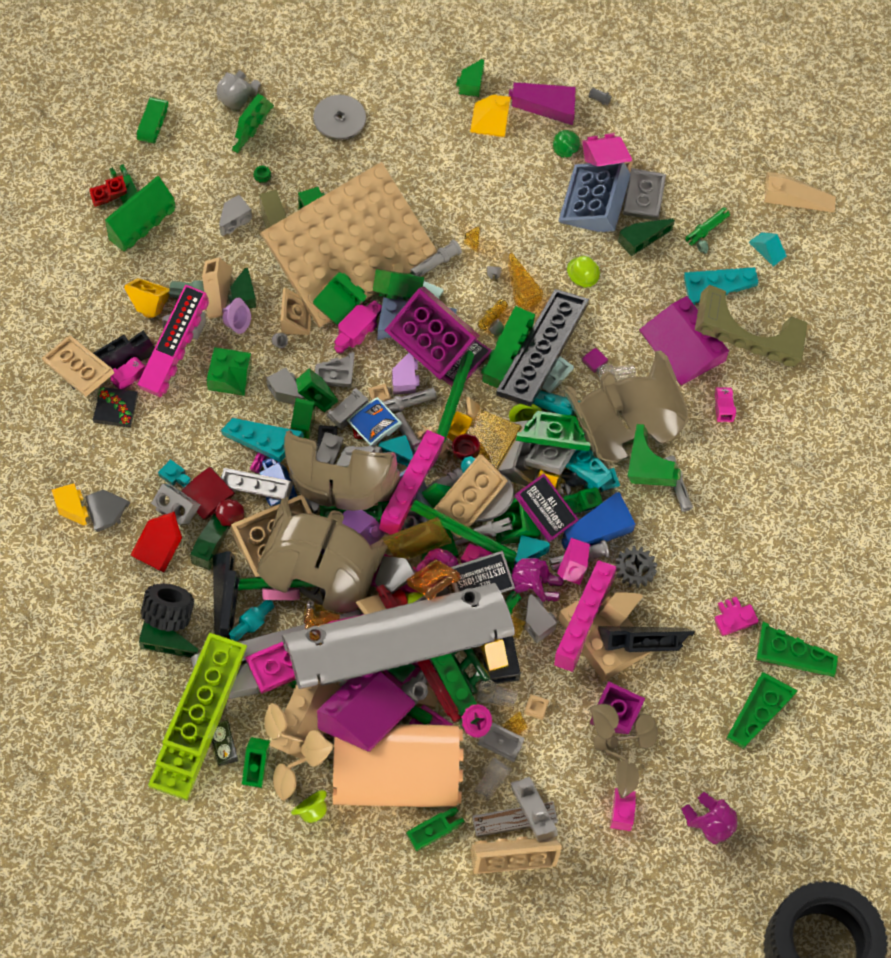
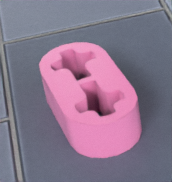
M262 588V599L298 600L300 599V588H289L286 593L274 588Z

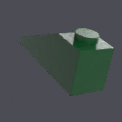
M670 218L634 223L629 227L626 226L620 231L618 242L632 257L671 232L675 220Z
M214 513L199 535L190 553L191 563L207 570L211 569L213 556L218 554L230 526L221 525L220 520L216 517V513Z
M146 622L143 623L139 638L140 649L191 658L199 653L197 647L177 632L159 630Z

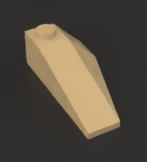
M767 172L765 203L835 212L836 196L785 174Z

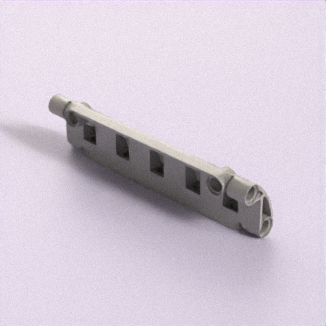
M492 583L333 623L312 626L308 629L283 634L282 640L285 651L289 652L297 686L299 689L318 685V681L321 685H327L494 642V639L498 640L514 636L515 630L503 595L497 585ZM464 594L472 597V603L465 601ZM316 632L319 635V640H311L309 633Z

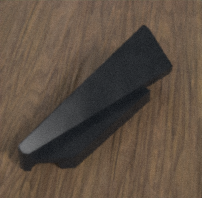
M143 330L130 340L125 335H122L93 352V354L112 369H118L133 357H137L140 361L150 358L155 347Z
M225 551L213 556L214 634L231 640L229 632L234 627L240 575L233 571L234 554L231 551Z
M598 626L602 642L607 651L625 648L627 652L679 651L687 637L695 634V631L681 627Z

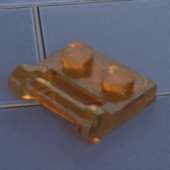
M435 559L408 578L407 584L431 601L436 597L437 593L451 583L458 582L461 576L455 569ZM447 576L445 579H443L442 581H440L438 584H436L435 586H433V587L431 588L432 585H434L436 582H438L439 580H441L443 577Z

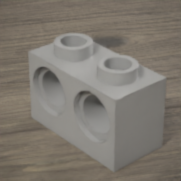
M162 484L151 502L156 507L155 510L163 515L175 512L178 525L189 524L201 505L171 484ZM166 496H168L170 500L168 505H166L165 503ZM182 506L185 509V513L183 516L180 513V508Z

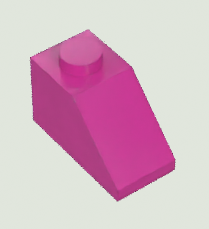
M571 537L557 571V574L562 579L578 585L581 584L588 566L590 544Z
M615 788L610 828L631 831L634 824L636 791H633L625 798H620L618 788Z

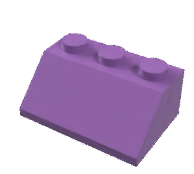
M346 510L343 513L344 519L342 524L361 534L369 545L378 542L386 534V532L379 530L380 524L376 519L363 510ZM321 549V553L324 555L325 549Z

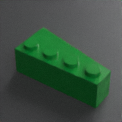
M517 306L514 307L502 334L496 342L495 349H492L489 355L488 364H484L481 370L483 375L482 382L495 388L499 387L534 326V313Z

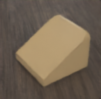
M467 397L465 405L466 415L473 419L472 422H481L479 404L470 397Z

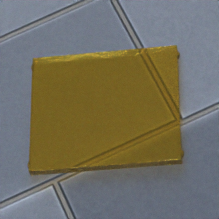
M480 409L466 434L476 435L481 443L479 455L482 454L498 470L522 426Z
M438 517L383 538V542L394 557L405 559L416 557L452 543Z

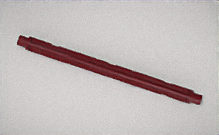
M385 585L377 587V591L380 594L379 597L386 609L398 607ZM430 660L418 661L417 664L447 716L451 718L453 723L459 722L461 720L458 713L459 710Z

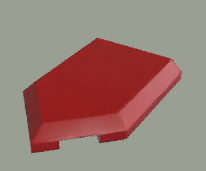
M175 512L148 520L130 555L165 573L182 540Z

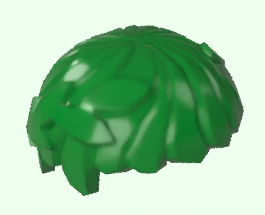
M569 130L559 131L553 141L554 152L562 158L571 157L573 153L579 151L581 145L579 136Z

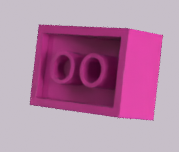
M615 133L604 134L605 137L598 138L597 135L588 136V140H582L584 159L587 163L595 166H604L632 161V157L622 138L615 135Z

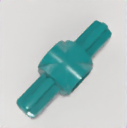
M265 600L258 607H251L239 617V624L229 632L231 640L238 641L246 633H253L265 623V616L275 607L272 600Z

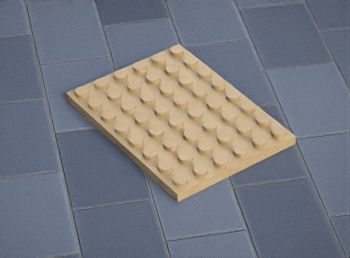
M382 162L260 233L319 328L331 320L313 305V300L338 272L348 275L355 286H360L365 291L364 294L367 296L366 299L378 293L373 291L376 269L409 274L411 272L410 269L437 253L433 243Z

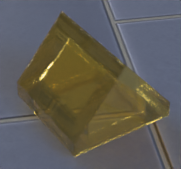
M475 227L465 233L464 243L475 252L478 251L479 227Z
M511 616L515 630L513 637L520 639L526 621Z
M521 712L516 713L501 726L517 735L528 728Z

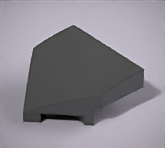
M100 490L85 496L93 527L97 532L111 527L115 523L120 524V518L125 508H128L131 503L106 490Z
M383 556L375 583L377 587L385 585L386 589L391 594H394L415 578L417 573L408 559Z

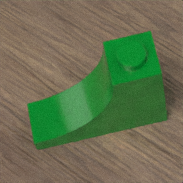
M637 424L628 470L630 482L632 484L676 487L677 480H680L681 470L675 461L665 460L650 450L648 431L644 424Z

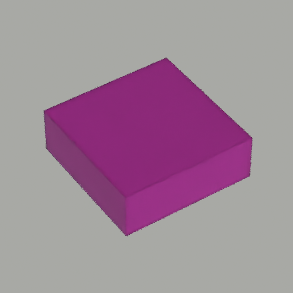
M595 347L582 358V362L595 373L608 363V358Z

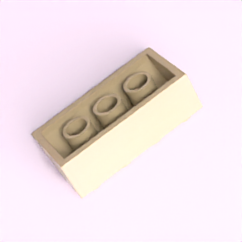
M319 681L318 685L299 689L296 685L284 712L287 719V728L283 732L306 739L310 731H318L324 736L325 732L318 729L317 710L342 686L335 683L321 685ZM280 735L277 739H272L270 746L300 759L305 757L301 752L303 742L284 738Z

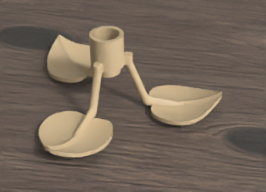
M271 703L267 709L264 721L268 736L272 739H277L281 735V737L304 743L301 747V752L305 757L289 764L287 767L283 763L279 764L273 774L275 791L281 800L286 801L287 798L293 795L297 783L296 776L291 768L305 761L311 766H318L327 758L334 745L327 741L318 731H310L306 739L285 734L283 731L287 728L286 716L277 704Z

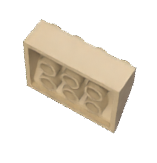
M303 495L288 500L292 516L312 514ZM280 504L231 524L232 535L255 578L260 576L257 572L258 563L271 535L270 532Z
M608 593V595L605 597V599H606L608 596H609L610 598H612V596L610 595V593ZM579 600L560 611L558 620L565 630L569 625ZM600 606L587 635L582 653L602 681L605 682L652 652H627L625 648L611 651L605 650L598 626L613 625L599 615L603 609ZM628 618L620 625L634 627Z
M518 837L513 841L503 838L491 843H487L485 840L477 841L471 845L473 874L556 867L562 847L555 837L539 842L536 838L529 839L528 837Z

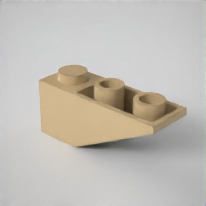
M220 257L206 260L203 269L204 292L209 298L207 307L209 319L223 316L222 310L226 308L233 270Z

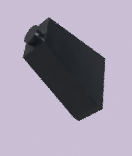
M513 636L502 638L508 666L489 671L484 661L483 666L491 678L487 682H484L481 678L479 682L480 687L520 680L521 673Z

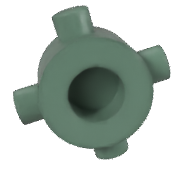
M699 239L697 243L700 253H708L709 247L707 242Z

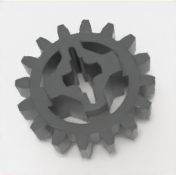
M633 546L631 551L625 548L624 553L620 552L619 558H616L615 564H617L615 565L616 571L618 572L617 578L622 577L623 584L629 582V587L635 584L639 588L641 583L647 586L648 581L652 582L653 576L657 572V563L654 562L655 556L650 557L649 550L643 552V547L636 550V547Z

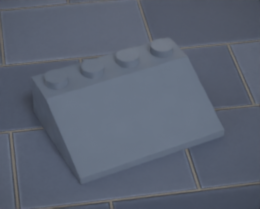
M590 163L575 164L559 217V223L596 232L615 231L631 175L625 163L595 166Z

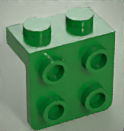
M338 272L313 300V305L338 326L367 296L360 286H355L351 282L348 275Z

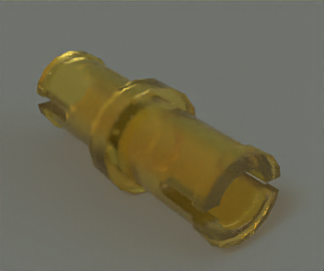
M500 298L492 308L486 311L483 318L477 322V326L481 330L486 331L495 320L499 319V315L508 307V303Z

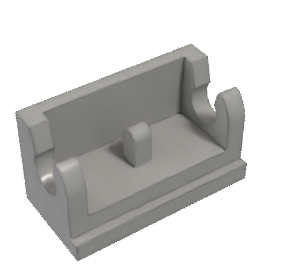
M355 388L352 394L334 410L328 412L327 417L342 430L349 424L347 420L368 403V398Z
M492 722L489 732L479 737L478 745L514 762L523 746L524 738Z

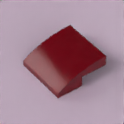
M212 467L205 469L181 490V492L201 504L196 512L203 520H207L215 512L221 501L231 499L235 494Z

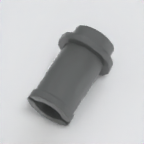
M594 87L591 88L588 95L589 98L601 102L602 105H608L612 98L609 92L604 93Z

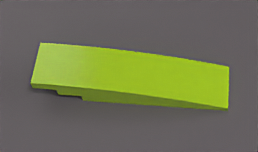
M212 633L208 634L162 741L163 746L155 763L156 768L148 784L150 788L186 801L188 800L227 703L247 645Z

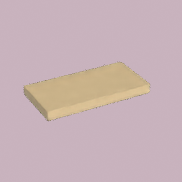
M71 335L41 358L47 366L85 397L114 374L111 367Z
M481 454L473 461L434 509L470 527L508 480ZM452 532L457 538H461L460 535Z

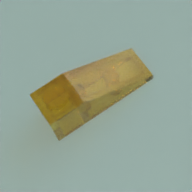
M510 253L508 267L513 300L518 307L520 306L522 309L527 310L542 301L543 291L515 255Z

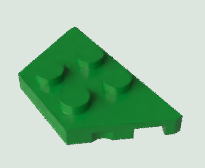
M257 94L240 116L235 133V138L238 141L232 147V151L239 153L249 138L256 134L258 126L265 122L267 114L274 107L264 96Z
M537 411L533 418L525 424V428L517 433L516 441L583 451L590 450V442L586 441L585 433L579 426L576 416Z

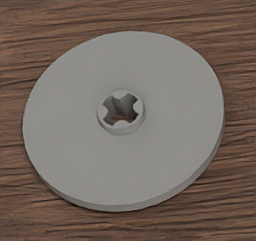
M333 95L323 99L316 106L313 115L314 124L317 130L328 138L335 140L349 139L356 136L364 128L366 112L362 104L356 99L346 95Z
M506 476L504 477L508 482L475 521L482 522L495 519L510 507L514 499V488Z

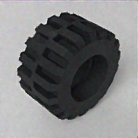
M160 583L149 586L144 594L140 613L141 618L144 619V622L159 630L179 631V629H185L190 623L193 611V595L186 589L173 584Z

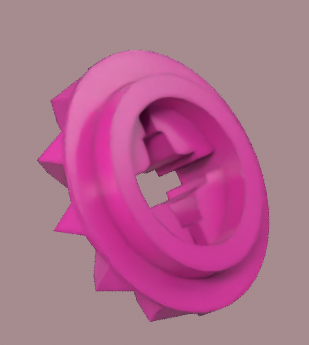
M471 705L465 709L464 715L461 716L463 719L461 726L464 727L465 733L471 737H482L491 728V713L483 705ZM475 717L482 718V720L477 722V725L471 724Z

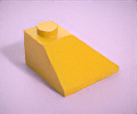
M491 95L475 102L470 132L505 137L511 97Z
M140 278L125 284L124 287L137 312L143 313V316L147 318L159 315L169 298V288Z

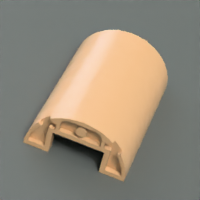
M396 724L370 752L335 737L333 805L457 807V804H461L462 791H458L459 782H463V769H459V761H463V748H459V741H463V729H459V725Z

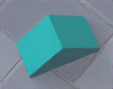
M761 232L749 241V244L772 266H775L787 256L778 234Z
M406 435L380 442L378 447H381L382 453L394 452L397 462L408 467L414 456Z
M521 535L514 566L521 559H538L549 553V542Z

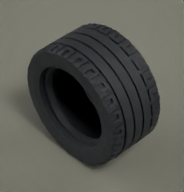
M815 881L795 889L776 909L765 930V940L763 942L765 948L763 951L765 958H800L793 940V930L796 921L806 915L824 914L837 919L849 930L855 942L856 958H886V948L888 946L886 927H884V921L881 919L877 908L855 888H850L848 885H843L839 882Z

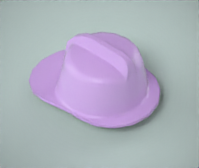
M235 298L230 305L222 310L223 323L238 334L246 331L250 325L251 313L241 298Z

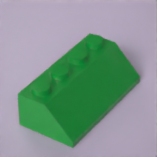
M156 176L105 219L108 239L123 252L128 248H132L136 241L141 237H145L149 230L154 226H158L162 219L167 215H171L176 208L173 195L159 176Z

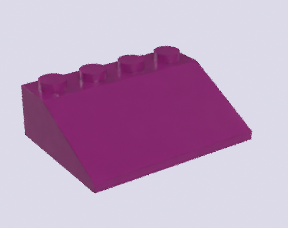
M421 287L416 291L384 330L440 380L480 336L426 287Z
M688 296L672 303L639 329L654 351H662L667 355L680 386L724 363L729 353V349L722 341L709 335H703L695 330L698 309Z
M380 671L351 678L317 710L318 729L370 752L415 706V701Z

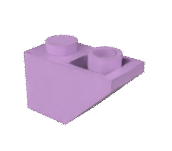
M410 353L392 369L393 395L416 393V386H419V375H415V370H418V362Z

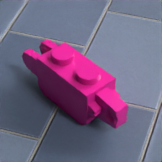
M373 301L366 307L364 305H357L338 324V336L334 341L336 353L344 352L349 346L354 348L356 344L360 345L364 341L365 335L368 332L374 331L377 326V317L382 310L380 304Z

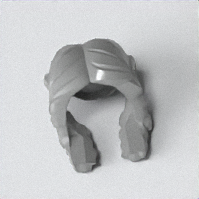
M241 70L235 75L226 72L217 85L218 100L230 109L240 110L247 102L248 96L255 97L257 95L261 82L253 80L251 84L247 83L244 80L246 75Z

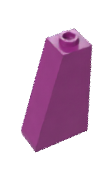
M513 82V89H509L512 107L573 125L576 87Z

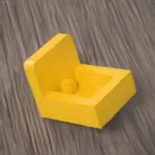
M456 411L447 438L454 441L457 436L468 434L473 419Z

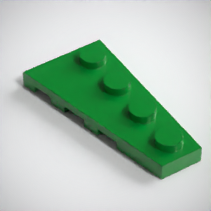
M762 622L756 660L826 676H835L838 661L837 655L815 645L811 646L798 637L794 638L785 634V631L779 628L777 630L770 627L768 623Z
M762 672L726 740L744 749L796 695L798 690Z

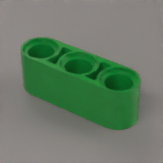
M154 97L149 98L137 130V140L156 143L168 111V100Z

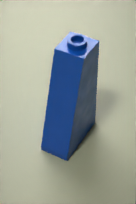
M620 492L612 495L564 531L561 543L565 550L571 537L592 546L601 543L602 540L607 542L634 531L635 522Z

